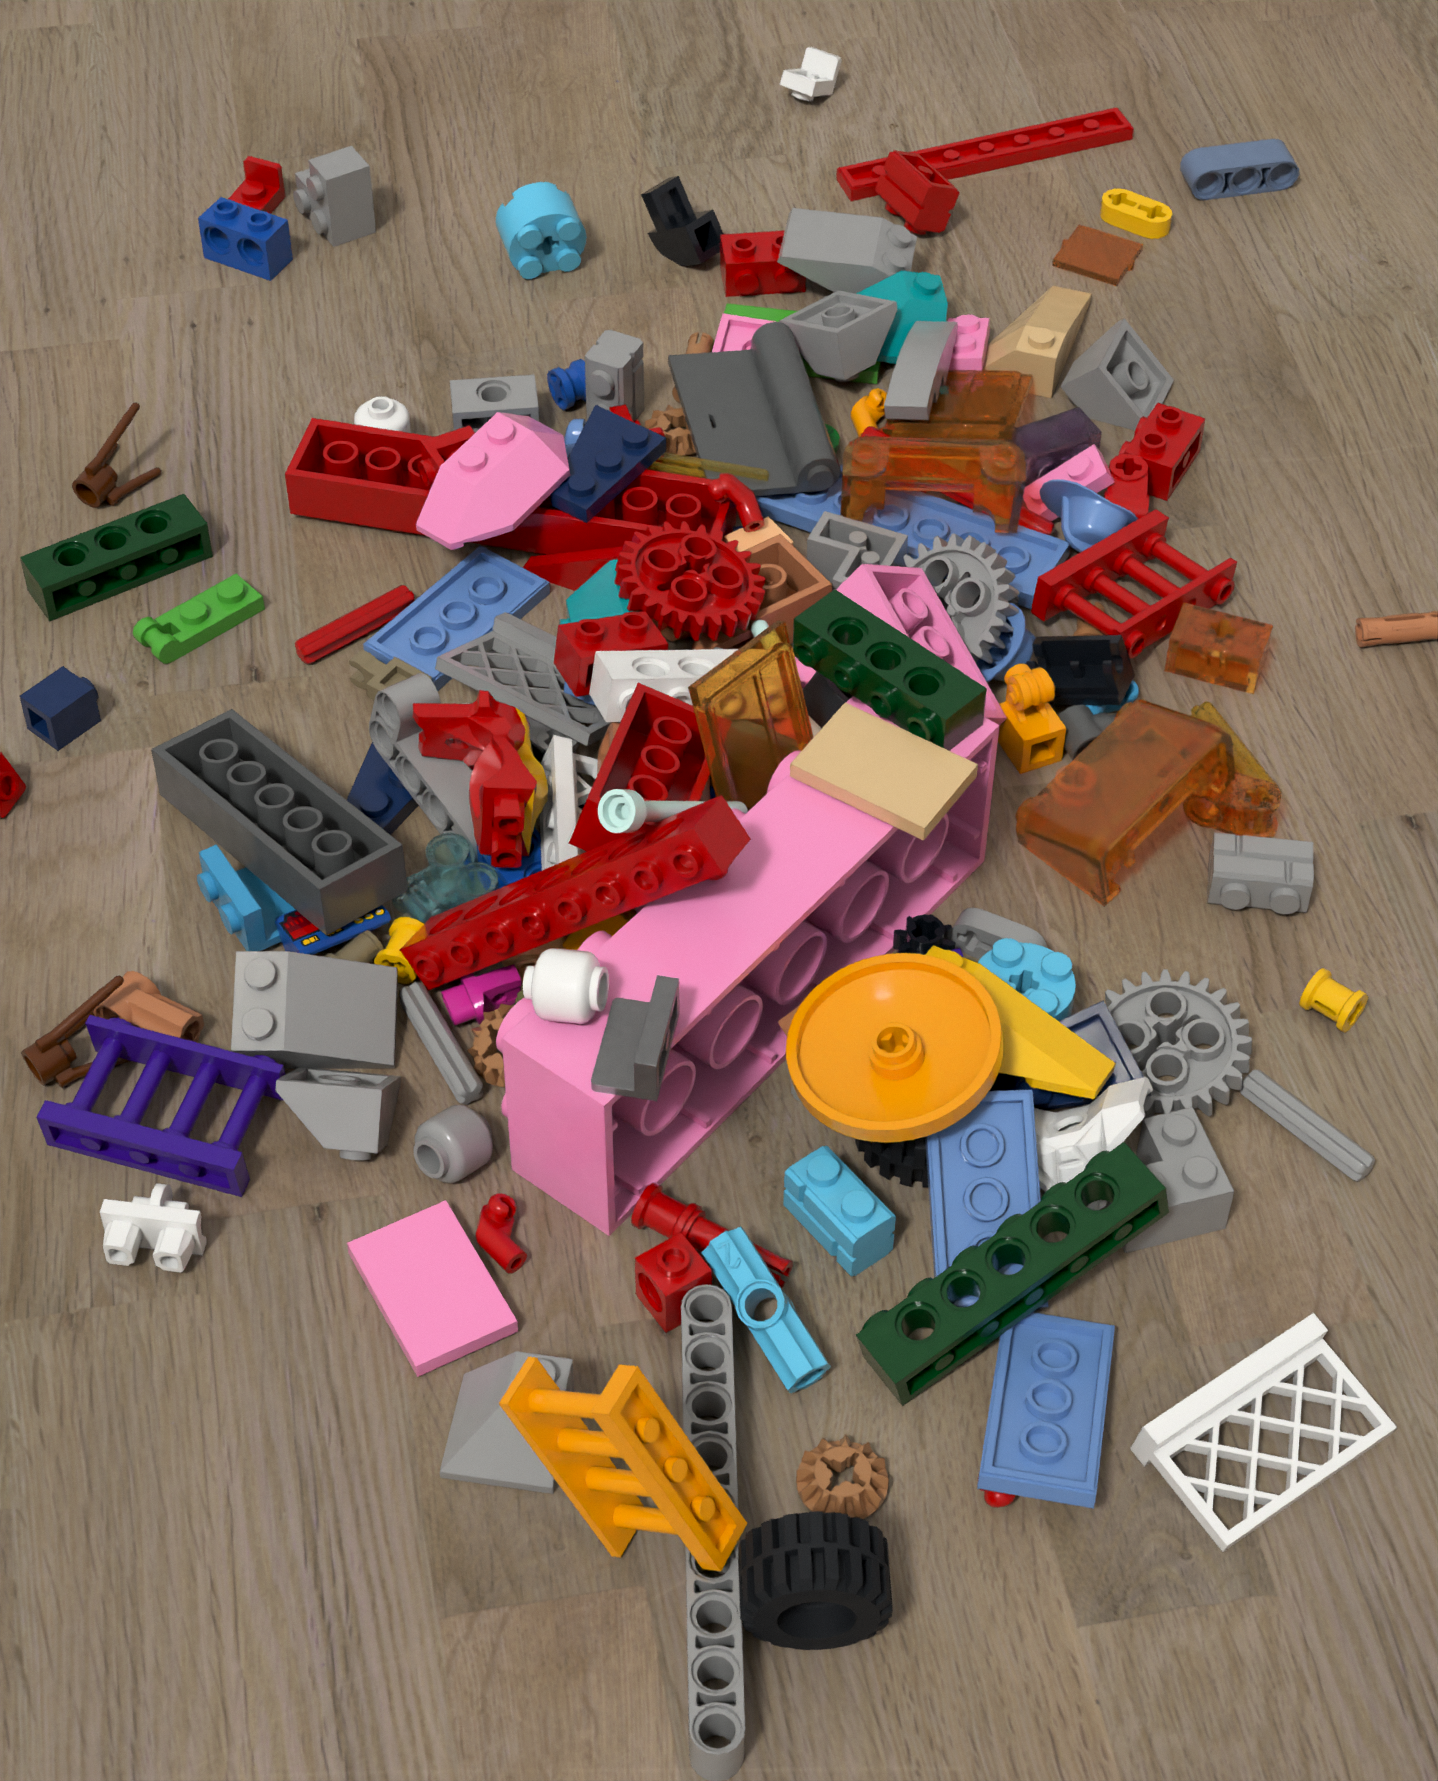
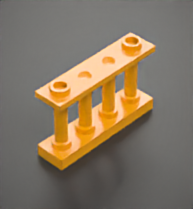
M528 1357L498 1404L610 1555L621 1558L636 1530L673 1534L680 1537L702 1569L722 1571L747 1522L638 1366L619 1364L601 1394L570 1392L559 1389L538 1358ZM581 1418L595 1419L603 1431L589 1430ZM609 1457L623 1458L631 1470L617 1469ZM637 1496L651 1497L658 1508L645 1507Z

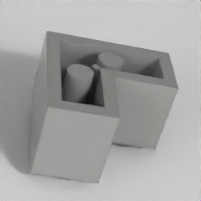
M353 146L309 159V169L295 173L297 190L293 191V198L298 211L301 214L305 213L309 217L315 231L318 234H323L333 247L376 233L370 166Z
M824 511L807 538V560L832 583L833 591L861 564L906 567L903 556L907 554L908 535Z
M1190 1107L1144 1118L1136 1155L1166 1187L1169 1213L1122 1247L1124 1252L1128 1253L1225 1229L1234 1190L1194 1108ZM1107 1201L1106 1208L1111 1205V1202Z

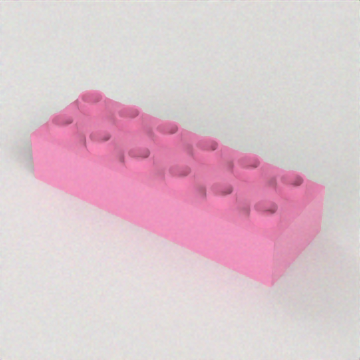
M854 696L846 702L897 726L887 718L876 714L872 708ZM984 717L981 727L950 750L959 756L977 763V777L924 841L790 777V763L801 751H794L786 756L775 770L770 780L767 794L746 814L739 809H732L751 840L733 860L724 878L719 880L707 879L637 907V914L613 936L605 931H598L588 937L578 950L593 953L598 958L600 966L606 967L608 970L609 993L603 1011H596L593 1018L583 1024L546 1021L535 1013L532 999H525L524 997L510 1009L503 1019L497 1033L496 1047L503 1053L506 1093L502 1101L501 1110L503 1116L508 1119L512 1170L610 1236L633 1213L638 1199L647 1186L652 1182L661 1185L786 1060L787 1036L777 1021L801 1005L807 995L818 984L836 971L863 959L892 954L896 950L893 948L894 930L901 929L906 931V919L909 916L913 918L918 915L932 914L984 862L1000 725ZM657 975L679 978V1018L657 1101L593 1091L591 1089V1078L613 1000L615 998H625L650 1002Z

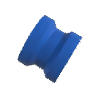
M584 360L573 361L570 363L569 368L564 370L557 367L548 371L547 382L549 390L560 409L571 408L574 406L575 401L580 399L586 402Z

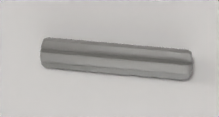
M414 982L410 986H404L399 991L400 1004L456 1100L463 1105H468L472 1101H478L483 1096V1083L427 989L419 982Z
M1254 1069L1243 1079L1240 1093L1352 1180L1359 1182L1372 1170L1375 1162L1373 1155L1264 1072Z

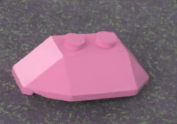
M497 412L440 466L417 520V531L448 549L454 550L463 547L465 542L482 541L515 530L570 476L564 436L529 416Z

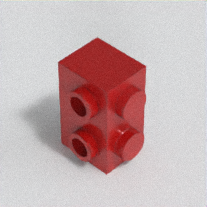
M785 230L720 235V271L725 297L805 292L806 277L777 262Z
M1161 403L1156 404L1148 417H1141L1137 424L1134 438L1131 442L1125 441L1119 455L1133 454L1147 462V494L1168 501L1200 452L1206 418Z
M646 611L627 612L623 615L598 619H583L579 622L558 625L554 665L575 697L590 695L589 691L596 651L668 650V642Z

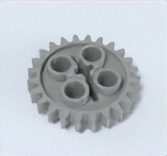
M951 534L948 542L936 536L934 537L932 550L920 543L918 544L919 557L914 559L905 554L903 556L904 562L907 567L923 569L976 664L980 658L991 664L993 662L989 652L991 647L1005 648L1003 641L999 638L1001 632L1008 633L1014 630L1010 624L1005 622L1007 616L1019 613V609L1008 603L1009 600L1019 595V591L1009 585L1016 576L1005 568L1008 561L995 553L996 550L985 542L981 543L969 535L964 540L956 534ZM948 573L946 580L942 583L943 578ZM980 595L978 602L973 606L975 599Z
M1163 969L1160 981L1153 982L1145 971L1141 974V985L1137 987L1126 978L1122 980V995L1109 989L1105 991L1106 1006L1126 1044L1139 1046L1135 1049H1130L1143 1076L1149 1079L1153 1088L1151 1096H1146L1143 1105L1145 1111L1144 1118L1152 1117L1154 1113L1165 1114L1190 1107L1194 1109L1198 1107L1204 1114L1211 1116L1212 1099L1227 1105L1230 1095L1229 1088L1241 1090L1242 1073H1249L1250 1056L1248 1055L1252 1054V1038L1248 1037V1019H1240V1004L1238 1002L1227 1004L1226 989L1222 988L1210 994L1208 978L1205 977L1194 986L1190 984L1188 971H1185L1177 982L1171 981L1168 969ZM1162 1013H1170L1174 1016L1163 1018L1157 1015ZM1204 1043L1210 1044L1212 1047L1200 1049L1195 1047V1045ZM1170 1075L1176 1077V1079L1163 1081L1158 1079V1077Z

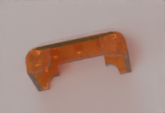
M858 437L850 441L845 447L842 458L840 516L863 522L864 516L872 508H885V490L973 493V512H982L983 510L988 513L994 521L995 533H1017L1026 483L1025 455L1019 446L1004 440Z
M1140 699L1134 703H1126L1118 711L1114 721L1035 797L1027 798L1020 805L1015 815L1018 843L1105 907L1121 891L1120 886L1114 882L1117 871L1122 865L1130 868L1136 862L1134 849L1193 791L1203 797L1208 792L1209 786L1220 794L1235 779L1233 740L1231 735L1216 724L1147 700Z

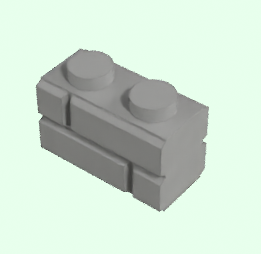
M605 330L596 341V345H593L586 353L587 420L595 405L609 411V407L626 404L632 420H636L644 410V361L642 360L644 352L641 339L617 331Z
M1225 833L1213 834L1208 860L1207 903L1223 905L1228 909L1234 910L1250 907L1271 909L1279 914L1307 912L1314 882L1313 842L1246 835L1239 836Z

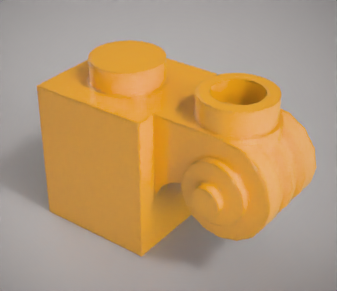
M1023 663L1011 667L1004 676V682L1007 685L1006 700L999 703L1007 719L999 726L998 743L1018 772L1022 774L1062 761L1066 727L1048 703L1054 700L1055 685L1047 671L1041 667L1031 670L1027 664Z

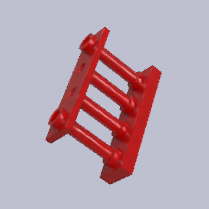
M1155 509L1039 576L1031 613L1042 621H1046L1061 611L1069 610L1104 635H1122L1129 658H1135L1143 649L1214 605L1224 603L1232 594L1235 586L1233 577L1237 561L1230 557L1208 571L1166 543L1165 533L1169 517ZM1157 558L1191 582L1179 588L1143 563L1149 559ZM1128 575L1163 599L1150 606L1114 580ZM1098 592L1133 617L1123 623H1119L1084 598Z

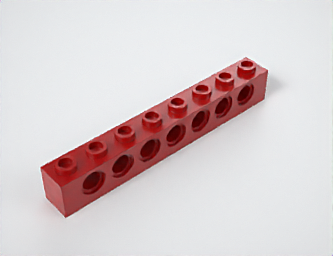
M720 795L430 917L405 943L400 951L427 990H430L722 874L751 838L724 797Z

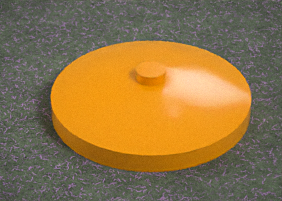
M894 953L874 956L852 963L836 971L818 984L801 1003L792 1019L786 1040V1060L797 1096L804 1107L822 1124L838 1133L859 1140L882 1143L903 1142L942 1131L969 1114L985 1098L998 1076L1003 1058L1004 1041L996 1005L985 987L974 976L961 967L940 958L914 953Z

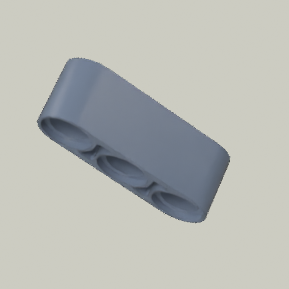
M1279 139L1197 148L1188 152L1180 163V171L1190 190L1200 200L1281 191L1292 186L1299 176V167L1284 142Z

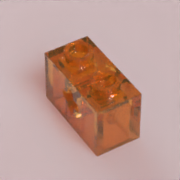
M1183 603L1170 636L1164 671L1254 694L1267 658L1273 625Z

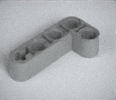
M418 673L377 692L369 721L370 737L379 754L457 857L464 864L472 866L478 863L477 843L474 837L469 803V783L472 770L460 760L421 755L418 749L419 733L423 729L418 726L413 718V703L441 702L432 680L427 675Z

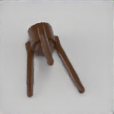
M137 402L130 406L95 458L72 483V489L76 496L90 507H99L104 501L113 506L122 496L161 474V469L156 467L117 487L118 476L115 470L106 464L117 449L118 440L138 412L140 405Z
M122 976L114 977L52 1031L21 1051L25 1063L41 1085L44 1086L55 1079L58 1085L63 1088L74 1080L86 1076L93 1062L71 1068L70 1063L75 1061L77 1056L67 1039L85 1026L89 1015L94 1016V1009L124 983ZM118 1058L114 1067L130 1062V1060Z

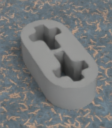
M979 908L963 910L952 927L951 940L956 942V947L960 948L963 953L979 960L984 954L992 950L995 942L1005 938H1011L1022 943L1037 944L1047 948V943L1037 931Z

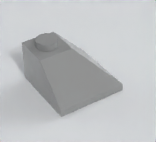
M838 290L779 320V322L788 325L792 330L800 354L816 374L833 377L837 382H847L858 378L861 371L875 365L898 309L896 301Z
M1123 318L1073 362L1060 387L1064 390L1068 399L1078 407L1086 418L1135 431L1141 417H1148L1157 403H1163L1174 379L1125 318Z
M298 1067L276 1080L275 1091L325 1149L340 1150L339 1157L343 1159L369 1160L372 1153L380 1152L388 1144L401 1086V1076Z
M516 1351L465 1373L440 1468V1478L553 1494L556 1484L555 1479L498 1403L528 1357L538 1358L561 1391L575 1392L573 1359Z

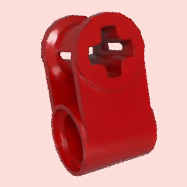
M1133 454L1115 456L1109 464V470L1115 482L1107 487L1104 492V498L1126 508L1139 519L1148 514L1149 494H1147L1148 464L1143 458Z

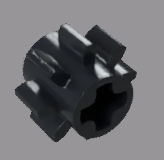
M924 914L913 918L907 917L906 931L901 929L894 930L893 948L897 950V953L926 955L933 945L944 950L955 949L956 942L951 940V925H943L937 917L931 914Z

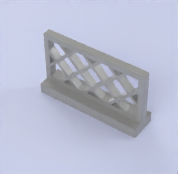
M507 612L495 617L491 632L437 657L436 670L477 691H489L495 700L516 707L526 716L585 746H589L602 739L610 722H605L597 706L587 704L579 698L564 693L565 680L554 665L557 637ZM578 722L592 723V725L586 727Z

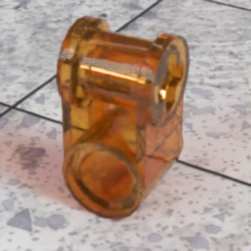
M1211 764L1204 767L1183 803V810L1192 822L1201 827L1213 828L1227 834L1273 838L1276 835L1278 826L1274 812L1280 807L1282 795L1280 789L1267 780L1256 779L1232 771L1223 765ZM1262 794H1265V801L1261 802ZM1254 820L1253 829H1250L1249 823Z

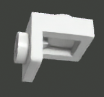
M808 47L805 51L801 69L783 70L780 85L792 89V96L807 101H813L815 96L832 95L841 58L820 49Z

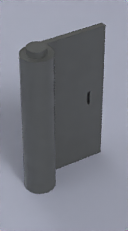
M771 322L761 326L753 335L750 350L668 355L669 368L704 478L717 479L720 477V473H731L750 488L755 496L822 491L832 486L839 479L841 474L840 465L794 335L788 325L782 322Z

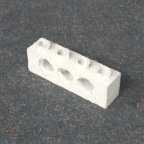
M776 648L596 651L589 694L605 722H621L638 682L723 719L786 718L788 716L795 675Z

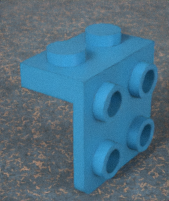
M217 844L198 852L202 873L197 875L198 885L205 899L208 902L213 901L219 910L221 920L227 931L231 935L235 933L246 951H262L282 942L275 919L296 909L246 867L235 872Z

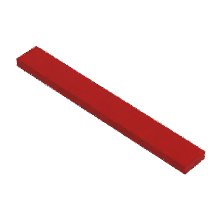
M1115 107L909 153L919 154L943 177L951 180L1132 140L1134 128L1121 111ZM887 157L837 168L836 180L850 201L878 196L875 188L880 175L885 173L883 167Z

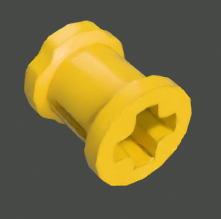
M399 917L392 922L389 928L391 938L386 948L379 951L374 959V964L397 967L398 983L402 984L412 983L416 979L417 974L400 949L424 925L419 920L410 917Z
M1321 968L1305 987L1299 1005L1308 1011L1312 1008L1336 1022V1027L1346 1033L1362 1014L1367 1004L1368 996L1361 990L1357 992L1350 990L1332 979V974L1329 970Z

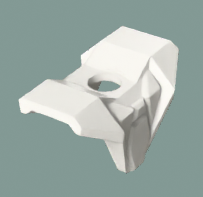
M1147 1077L1111 1085L1088 1105L1056 1113L1034 1108L1039 1185L1041 1189L1046 1192L1059 1182L1067 1183L1084 1171L1087 1163L1096 1154L1105 1150L1112 1151L1125 1141L1145 1117L1143 1107L1145 1098L1153 1090ZM1094 1201L1088 1205V1208L1100 1210L1106 1206L1107 1201Z

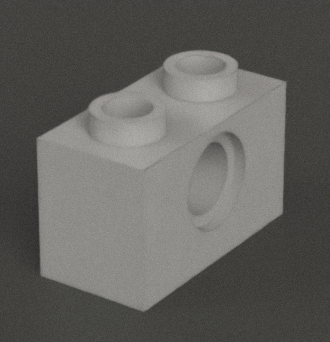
M535 374L450 380L454 430L470 425L476 433L497 412L529 416L539 422Z

